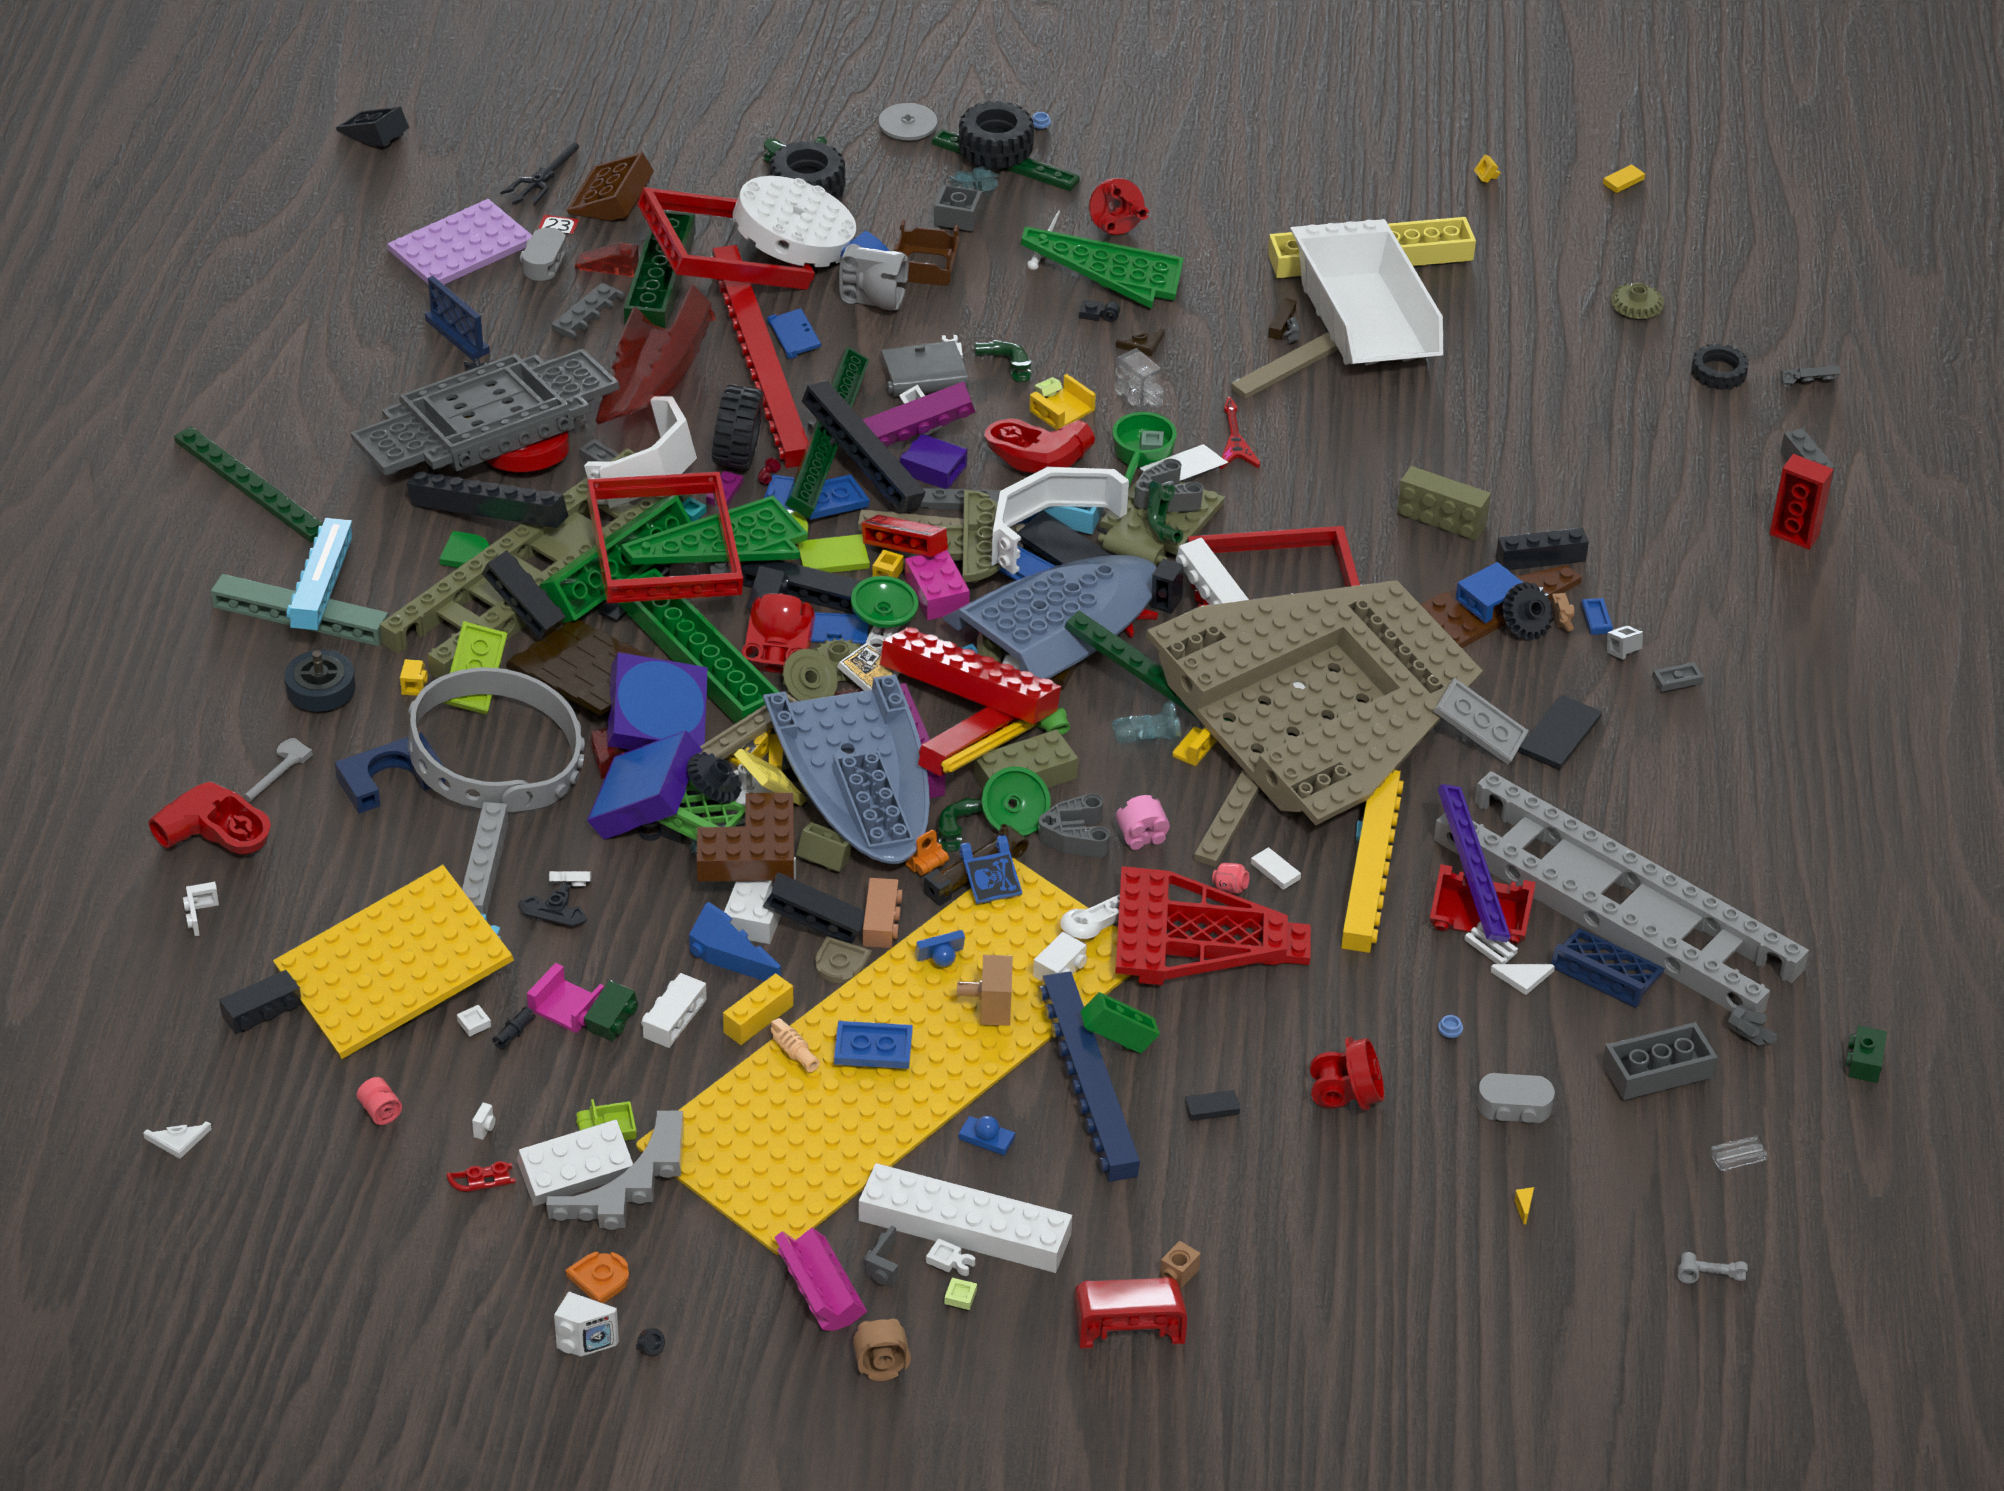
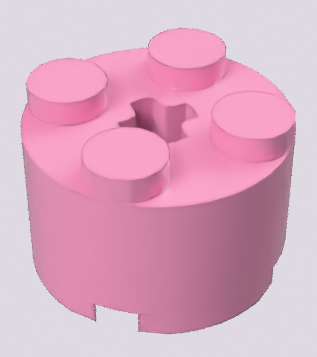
M1150 795L1137 796L1127 801L1128 806L1123 810L1121 807L1116 813L1117 823L1126 843L1130 845L1132 850H1138L1143 845L1149 843L1161 844L1166 840L1165 835L1169 830L1170 824L1157 798L1155 800Z

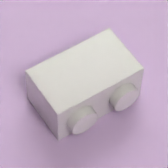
M1062 932L1034 959L1033 977L1042 981L1043 975L1071 971L1073 974L1078 968L1081 969L1087 961L1086 944Z

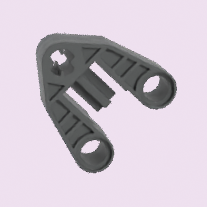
M1166 459L1142 473L1136 482L1134 505L1142 509L1148 508L1149 484L1151 481L1162 484L1161 488H1163L1164 484L1175 486V494L1169 503L1167 512L1196 511L1201 508L1204 487L1198 482L1179 484L1181 462L1176 459Z
M1090 793L1054 805L1039 817V841L1063 853L1095 858L1105 857L1109 853V830L1102 826H1084L1101 822L1103 798L1096 793Z

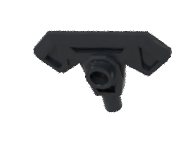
M563 882L559 890L555 889L544 903L535 895L518 903L520 910L526 916L571 927L587 921L581 907L577 906L567 909L569 890L571 889V885L567 882Z

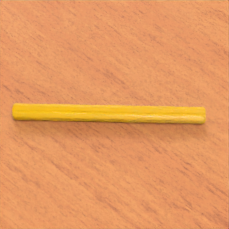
M1021 719L944 760L941 764L943 771L948 773L957 770L1032 729L1037 723L1031 724Z

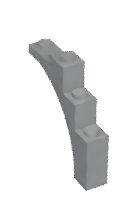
M657 1111L655 1128L646 1149L628 1170L610 1183L576 1196H547L548 1219L558 1221L566 1219H581L583 1221L598 1219L599 1228L609 1230L625 1228L627 1202L637 1204L653 1202L655 1176L665 1178L681 1176L684 1137L683 1111Z

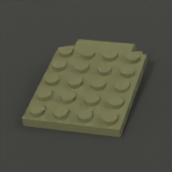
M1135 482L1128 490L1127 514L1120 518L1110 510L1100 520V527L1109 531L1106 535L1101 533L1098 537V542L1103 543V550L1116 555L1140 557L1151 561L1157 566L1163 558L1168 560V557H1165L1168 552L1177 555L1179 546L1188 542V536H1196L1224 505L1225 497L1218 495L1214 491L1203 489L1202 504L1199 510L1167 512L1166 525L1181 530L1183 532V540L1180 543L1163 542L1157 537L1148 523L1147 509L1134 505Z

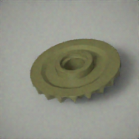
M1632 282L1631 285L1625 283L1624 286H1618L1617 289L1613 290L1610 299L1611 305L1617 312L1636 319L1654 317L1664 307V297L1661 296V292H1657L1656 288H1650L1649 285Z
M833 638L832 641L825 640L823 644L818 643L816 648H812V650L822 653L830 660L835 668L837 681L851 680L837 666L841 660L860 648L859 643H853L852 639L845 641L844 638L841 640Z
M801 649L792 653L786 659L781 676L784 677L783 684L787 686V693H791L794 699L804 701L829 697L835 694L837 674L830 660L822 653L812 649Z

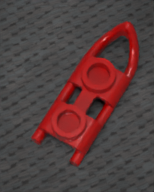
M498 1161L488 1167L471 1166L466 1171L447 1173L450 1185L464 1192L516 1183L515 1177L510 1178L508 1170L512 1169V1163ZM467 1177L469 1186L460 1185L454 1179ZM494 1177V1181L484 1183V1178Z

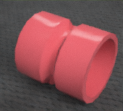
M371 1078L359 1087L356 1094L357 1099L376 1124H388L399 1116L402 1111V1103L383 1078Z

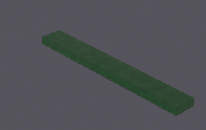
M941 129L932 138V145L963 155L959 149V134ZM1029 158L1025 161L1023 160L1019 165L1015 164L1011 168L1003 167L1005 170L1070 192L1080 182V176Z

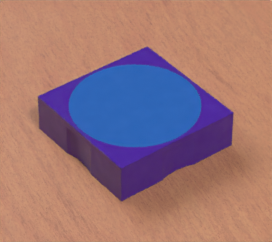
M618 652L611 665V711L608 717L607 746L634 750L685 730L699 746L705 743L708 667Z

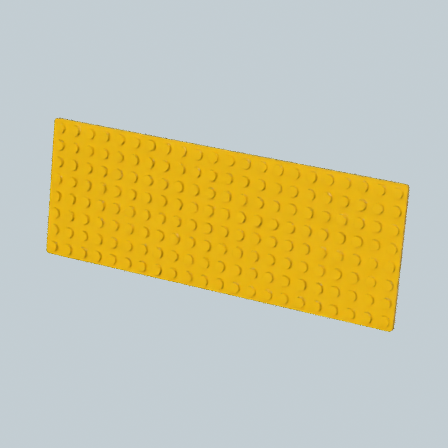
M1012 858L1022 889V895L976 904L972 889L970 888L789 1026L793 1027L808 1043L809 1051L819 1059L820 1065L815 1071L808 1072L798 1060L791 1059L773 1038L678 1111H683L684 1118L681 1176L673 1177L774 1254L780 1255L777 1250L779 1245L774 1238L783 1231L797 1240L811 1227L815 1229L865 1188L876 1163L892 1167L1053 1038L1052 1021L1046 1017V1004L1040 1000L1038 987L1042 986V981L1033 977L1034 959L1064 932L1060 921L1065 913L1073 909L1086 910L1089 908L1018 860ZM1113 924L1102 929L1098 935L1092 938L1080 939L1073 937L1086 944L1087 961L1081 969L1078 968L1072 974L1084 1007L1098 992L1107 995L1131 976L1115 974L1118 927ZM963 930L965 935L963 950L955 952L956 958L952 965L940 967L934 963L932 958L917 962L915 957L917 941ZM983 955L1013 956L1010 1026L981 1025V1000L979 997H957V981L980 982L982 980ZM838 1021L913 1025L909 1069L834 1065ZM654 1129L637 1141L636 1148L641 1153L646 1149Z

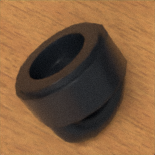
M645 1329L638 1337L636 1349L641 1350L645 1355H657L664 1349L665 1337L658 1329Z

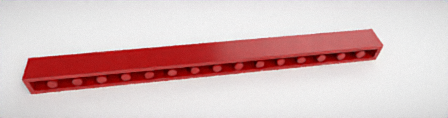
M737 245L713 248V256L711 258L742 261ZM715 279L718 281L719 292L723 293L724 305H728L727 313L728 317L732 318V328L737 330V342L741 343L740 348L742 356H745L746 368H750V379L755 381L754 388L760 389L764 394V418L769 420L768 428L770 434L773 433L774 446L778 447L779 460H783L785 468L798 467L808 440L751 283Z

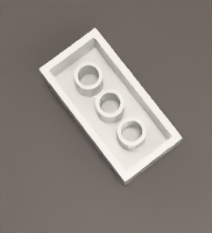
M794 857V880L796 879V857ZM736 881L724 912L732 918L730 923L739 932L743 929L748 934L747 938L750 941L770 944L780 920V914L763 907L768 887L772 881Z
M617 1119L519 1149L517 1158L533 1206L547 1203V1196H569L610 1183L633 1165Z

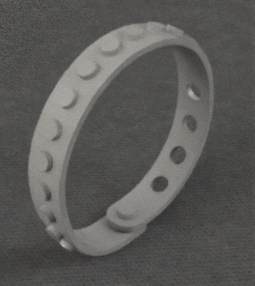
M500 668L460 670L432 681L422 689L415 701H412L408 710V714H410L408 751L411 762L416 772L428 786L452 801L477 808H482L483 802L505 803L509 812L533 810L551 805L564 797L579 778L580 772L577 771V768H582L584 754H580V751H584V738H581L580 722L577 720L568 702L557 691L540 680L516 671ZM474 694L501 695L530 704L551 717L567 737L571 748L572 760L567 768L554 778L529 784L524 780L484 782L470 779L450 771L434 760L424 748L416 726L426 712L447 700ZM441 778H445L449 782L450 787L445 786ZM474 789L480 793V796H471L467 793V790Z

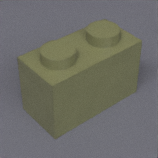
M810 822L802 830L796 855L804 858L807 862L818 863L825 866L828 870L840 872L849 862L852 845L843 839L838 832Z

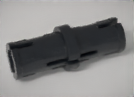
M523 1007L513 1019H509L505 1023V1027L493 1037V1043L499 1040L494 1045L503 1050L516 1036L520 1037L523 1029L536 1017L535 1014L529 1016L533 1013V1010L529 1007Z

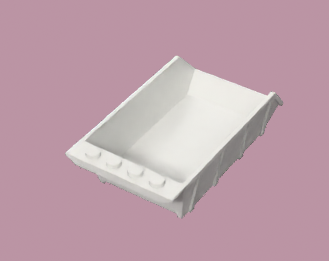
M1385 219L1290 227L1299 246L1304 292L1310 297L1316 308L1317 315L1321 317L1330 333V339L1335 342L1343 356L1345 365L1359 363L1372 365L1380 361L1391 360L1407 362L1417 358L1443 355V316Z

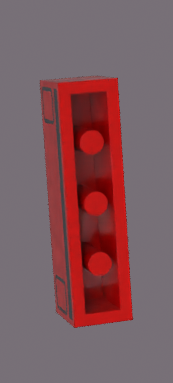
M876 515L861 522L863 543L928 557H933L948 549L947 529L943 527L883 515Z

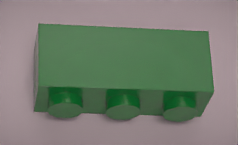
M1098 992L1080 1011L1083 1025L1089 1032H1095L1104 1036L1109 1041L1117 1042L1126 1049H1132L1140 1054L1160 1035L1154 1017L1101 992Z

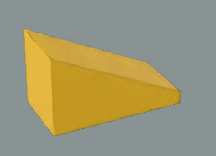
M1534 1187L1515 1191L1514 1202L1523 1225L1527 1224Z

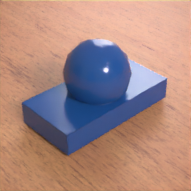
M963 930L917 941L915 949L917 962L932 958L934 963L940 967L952 965L956 958L955 952L963 950L965 935Z
M969 1116L959 1132V1139L1005 1156L1015 1139V1132L1001 1128L997 1119L992 1116H982L979 1119Z

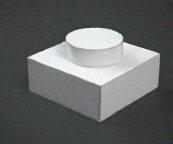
M479 1005L457 1014L458 1023L469 1037L491 1027V1020Z
M482 1103L473 1118L475 1138L483 1140L487 1132L492 1131L496 1118L493 1116L492 1105Z

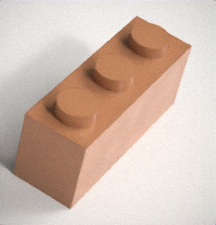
M869 879L863 926V946L892 948L893 939H898L899 925L895 924V921H900L901 907H897V904H902L903 890L898 889V879Z

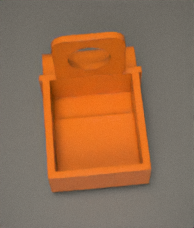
M930 830L917 838V852L904 862L914 873L918 872L919 875L923 876L926 873L932 872L933 869L943 866L944 863L949 861V856L942 849V845L937 843L936 831Z

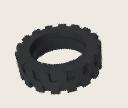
M1720 343L1716 345L1707 344L1706 347L1702 346L1699 348V351H1695L1691 373L1694 374V379L1696 381L1699 380V383L1703 386L1707 385L1711 389L1718 388V390H1723L1727 388L1730 390L1733 387H1739L1741 383L1745 382L1749 361L1744 353H1741L1738 348H1732L1731 345L1724 346ZM1711 361L1725 362L1733 366L1735 370L1718 372L1708 368L1705 363Z

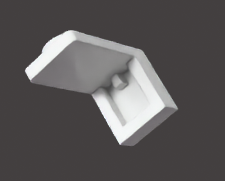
M215 882L186 887L187 897H183L185 912L190 911V914H186L188 929L193 928L194 936H200L195 909L219 905Z

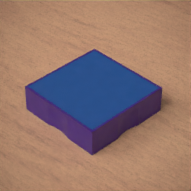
M685 730L615 756L587 821L605 840L630 831L640 825L652 823L677 814L689 781L687 763L697 752L701 753L702 748Z

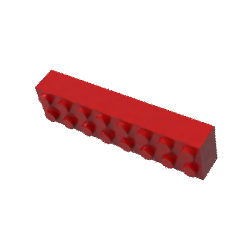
M912 627L905 628L883 640L880 665L1031 724L1037 723L1058 709L1061 686L1053 683L1050 679H1041L1029 671H1020L1015 669L1013 665L999 663L992 657L976 654L974 650L960 648L953 642H944L937 639L934 635L923 634L918 629Z

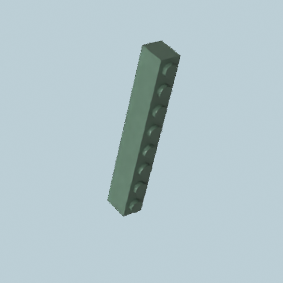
M226 574L221 575L211 590L214 608L290 625V619L287 618L288 605H291L292 594L296 593L294 590ZM329 599L318 630L311 631L380 646L379 624L389 616L388 612Z

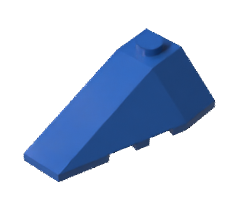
M710 902L705 904L689 934L690 952L695 957H699L709 964L766 981L775 973L781 977V966L761 946L755 947L747 938L748 934L743 929L739 932L730 923L732 918L727 913Z

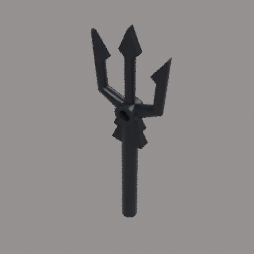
M573 142L546 168L540 167L539 172H536L532 177H520L501 191L500 194L514 192V188L522 182L531 183L520 194H515L512 205L523 201V197L534 187L542 188L540 193L533 195L535 206L549 190L544 182L554 177L553 171L579 148V145Z

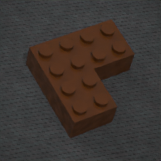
M746 793L745 827H697V882L772 881L777 872L794 879L793 793Z

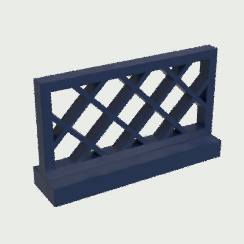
M434 276L428 277L431 311L425 313V321L472 361H474V358H480L489 354L490 346L483 341L481 316Z
M1578 928L1563 945L1558 944L1555 947L1551 964L1555 966L1554 969L1635 1008L1638 1007L1642 996L1661 977L1665 969L1581 928ZM1582 938L1589 943H1580L1578 939ZM1599 949H1605L1610 953H1601ZM1584 950H1593L1594 953L1585 954ZM1626 959L1632 963H1622L1621 960ZM1605 960H1614L1615 964H1606ZM1626 970H1636L1637 974H1628ZM1643 970H1650L1654 973H1644Z

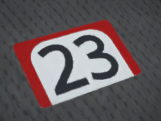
M544 215L538 229L555 228L563 233L573 234L579 219Z

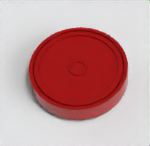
M568 431L486 461L493 467L512 472H528L550 467L560 462L568 454L570 449Z

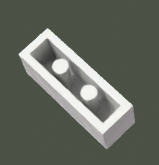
M680 973L674 981L672 980L669 983L663 996L657 998L652 1010L643 1016L641 1022L643 1038L670 1048L707 1000L706 983Z

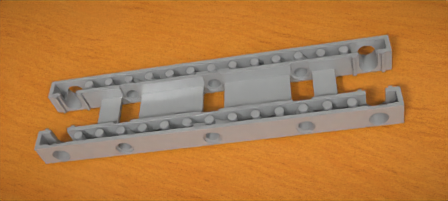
M1492 771L1477 783L1475 804L1479 805L1480 809H1487L1490 796L1500 800L1503 803L1501 819L1505 823L1509 822L1514 825L1510 831L1503 837H1500L1486 829L1483 824L1479 825L1472 821L1491 874L1510 885L1511 882H1516V886H1522L1524 880L1536 882L1534 893L1536 900L1609 942L1664 967L1665 974L1727 1010L1733 1012L1738 1006L1729 998V994L1732 996L1737 994L1741 998L1744 1007L1764 1013L1770 990L1765 988L1764 984L1760 985L1739 973V970H1734L1723 964L1735 951L1755 962L1758 967H1763L1766 964L1768 954L1781 959V980H1787L1790 983H1793L1805 970L1809 950ZM1444 813L1436 820L1434 841L1458 854L1456 844L1450 838L1452 832ZM1535 838L1542 842L1546 841L1554 846L1542 859L1523 850ZM1613 883L1634 891L1621 905L1602 895ZM1694 928L1714 937L1701 951L1683 941Z

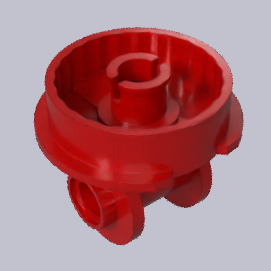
M1352 1037L1345 1038L1346 1052H1325L1317 1055L1311 1061L1310 1074L1316 1080L1311 1088V1096L1316 1104L1325 1108L1342 1107L1351 1100L1356 1099L1361 1109L1367 1111L1370 1109V1104L1384 1101L1385 1091L1380 1064L1369 1038L1354 1041Z

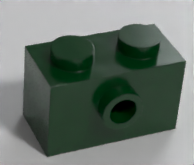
M609 980L584 1017L587 1031L613 1042L616 1036L623 1032L630 1015H634L637 1011L638 1002L635 991Z
M1857 1025L1856 1034H1850L1848 1049H1852V1052L1847 1053L1845 1066L1849 1067L1848 1077L1878 1083L1882 1069L1887 1031Z

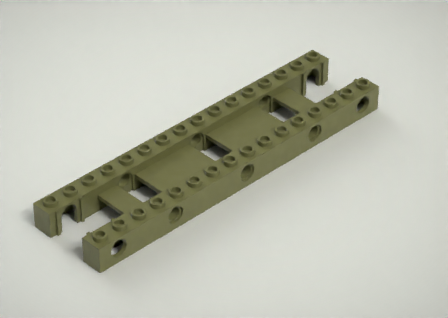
M627 448L609 462L635 454V452ZM588 477L563 494L569 517L558 528L521 523L379 624L381 644L398 654L406 650V631L416 624L417 636L425 637L427 632L444 620L461 629L463 621L506 632V640L527 626L485 579L482 572L489 561L507 550L518 560L521 567L531 574L536 584L540 587V583L595 546L596 541L592 520L586 518L588 515H591L587 498ZM692 494L678 495L681 503H683L687 498H692ZM670 496L645 497L634 506L628 502L613 508H609L608 504H597L598 510L601 509L616 518L605 527H602L604 539L660 499ZM541 553L555 563L544 571H540L525 562V560ZM477 597L491 605L492 608L479 617L462 605L471 602ZM460 631L456 634L453 633L451 638L437 648H432L431 652L428 653L430 675L439 678L450 673Z

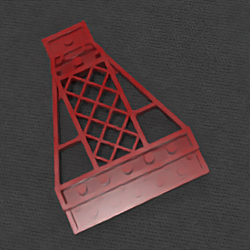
M1121 867L1115 974L1139 976V983L1163 985V981L1166 979L1253 963L1269 965L1281 963L1310 964L1311 924L1290 923L1286 914L1171 871ZM1169 884L1201 895V903L1169 900ZM1206 897L1218 901L1220 903L1226 904L1228 906L1208 904L1206 903ZM1178 920L1183 925L1177 927L1173 922ZM1202 922V923H1203L1204 925H1206L1207 927L1204 928V929H1201V928H1200L1199 926H1197V925ZM1227 925L1230 930L1226 932L1221 927ZM1250 927L1255 932L1250 934L1245 929ZM1191 930L1194 935L1188 936L1185 932ZM1214 932L1218 937L1213 939L1209 934ZM1238 934L1243 939L1237 941L1233 936ZM1165 956L1199 958V962L1166 967Z

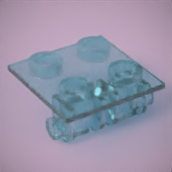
M978 167L969 173H966V171L955 172V176H950L949 179L962 184L965 189L974 186L975 190L984 192L995 190V187H998V181L994 178L999 177V175L985 169V167Z

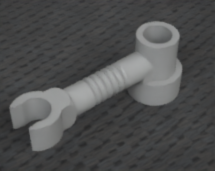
M1685 1252L1681 1255V1264L1678 1266V1278L1680 1281L1689 1284L1699 1279V1272H1712L1728 1275L1738 1281L1746 1280L1748 1264L1742 1261L1730 1264L1696 1261L1694 1253Z

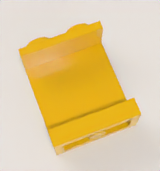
M1066 374L1064 375L1063 389L1054 396L1045 398L1037 391L1030 394L1029 411L1058 431V429L1095 411L1096 394Z

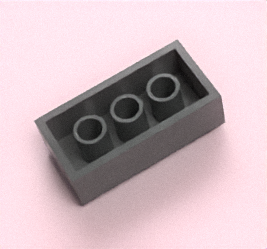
M1694 1022L1607 1044L1602 1065L1622 1099L1627 1100L1713 1078L1718 1057L1697 1023Z

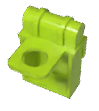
M591 1099L590 1110H583L576 1114V1123L579 1131L617 1119L624 1141L636 1139V1126L630 1101L595 1106L594 1099Z

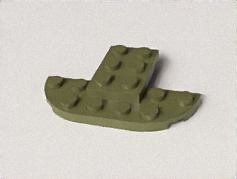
M964 490V525L933 526L947 529V550L952 560H963L964 582L976 583L993 575L1002 566L999 563L992 566V538L998 503L990 499V495L972 490Z

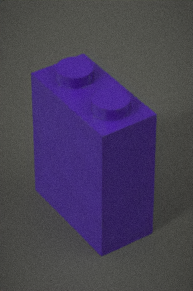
M921 434L916 441L912 442L908 451L902 454L900 463L914 479L942 489H949L967 466V449Z

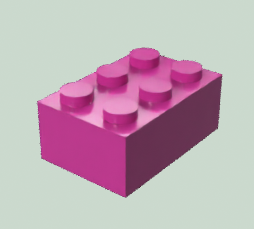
M948 550L933 557L918 555L905 558V580L917 594L918 604L927 621L944 617L969 603L970 591Z

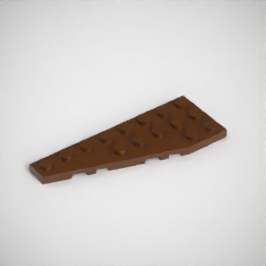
M1567 565L1516 576L1523 582L1536 583V586L1543 587V591L1549 594V600L1552 599V594L1564 593L1579 585L1582 576ZM1457 590L1438 594L1420 604L1461 648L1506 625L1503 616V602L1494 606L1492 620L1484 623L1456 600Z

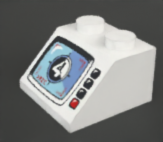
M568 1292L554 1314L557 1348L565 1353H572L581 1357L617 1346L619 1342L617 1308Z

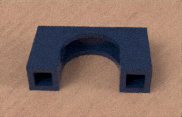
M422 732L418 733L424 748L434 760L443 766ZM408 737L335 762L337 780L358 814L380 807L379 789L372 780V777L381 770L387 768L408 770L415 776L424 791L431 789L416 772L411 762L408 751ZM441 778L443 784H445V778Z

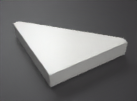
M1493 964L1491 966V973L1527 995L1554 972L1555 966L1552 964Z
M204 1122L200 1126L187 1127V1125L166 1127L167 1130L156 1132L145 1130L143 1134L144 1139L181 1159L211 1130V1123Z

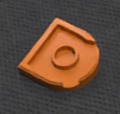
M593 1252L566 1269V1276L592 1300L605 1303L626 1287L629 1281V1269L626 1260L617 1253L599 1254V1252Z

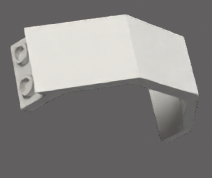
M654 396L650 400L661 437L652 447L612 462L588 461L584 465L588 479L682 474L697 459L687 420L674 398ZM641 497L597 500V504H608L609 508H613Z
M1046 467L1001 490L993 528L992 566L999 563L1012 574L1019 571L1020 567L1016 565V561L1020 557L1017 542L1021 540V537L1009 527L1047 507H1105L1120 518L1126 515L1129 480L1115 469Z

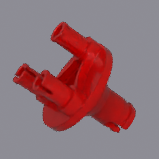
M1112 178L1102 182L1093 191L1089 201V213L1093 223L1108 234L1119 235L1127 233L1135 228L1140 220H1145L1149 216L1146 214L1149 213V210L1145 207L1140 189L1131 181L1123 178Z

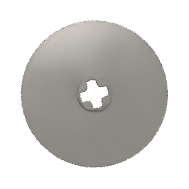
M900 103L882 111L879 116V127L886 135L892 138L918 140L929 136L935 131L937 117L931 109L923 105Z

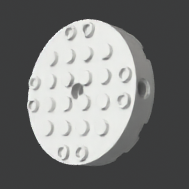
M763 176L751 179L741 188L733 210V221L737 222L739 225L738 230L745 239L751 238L756 242L755 247L777 259L804 266L805 263H814V267L829 266L831 262H841V250L853 240L856 232V223L852 214L839 200L825 192L824 188L810 185L800 178Z

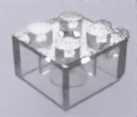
M1137 348L1118 356L1115 369V391L1141 412L1152 406L1155 408L1162 406L1163 399L1160 397L1163 396L1164 390L1159 385L1160 367Z

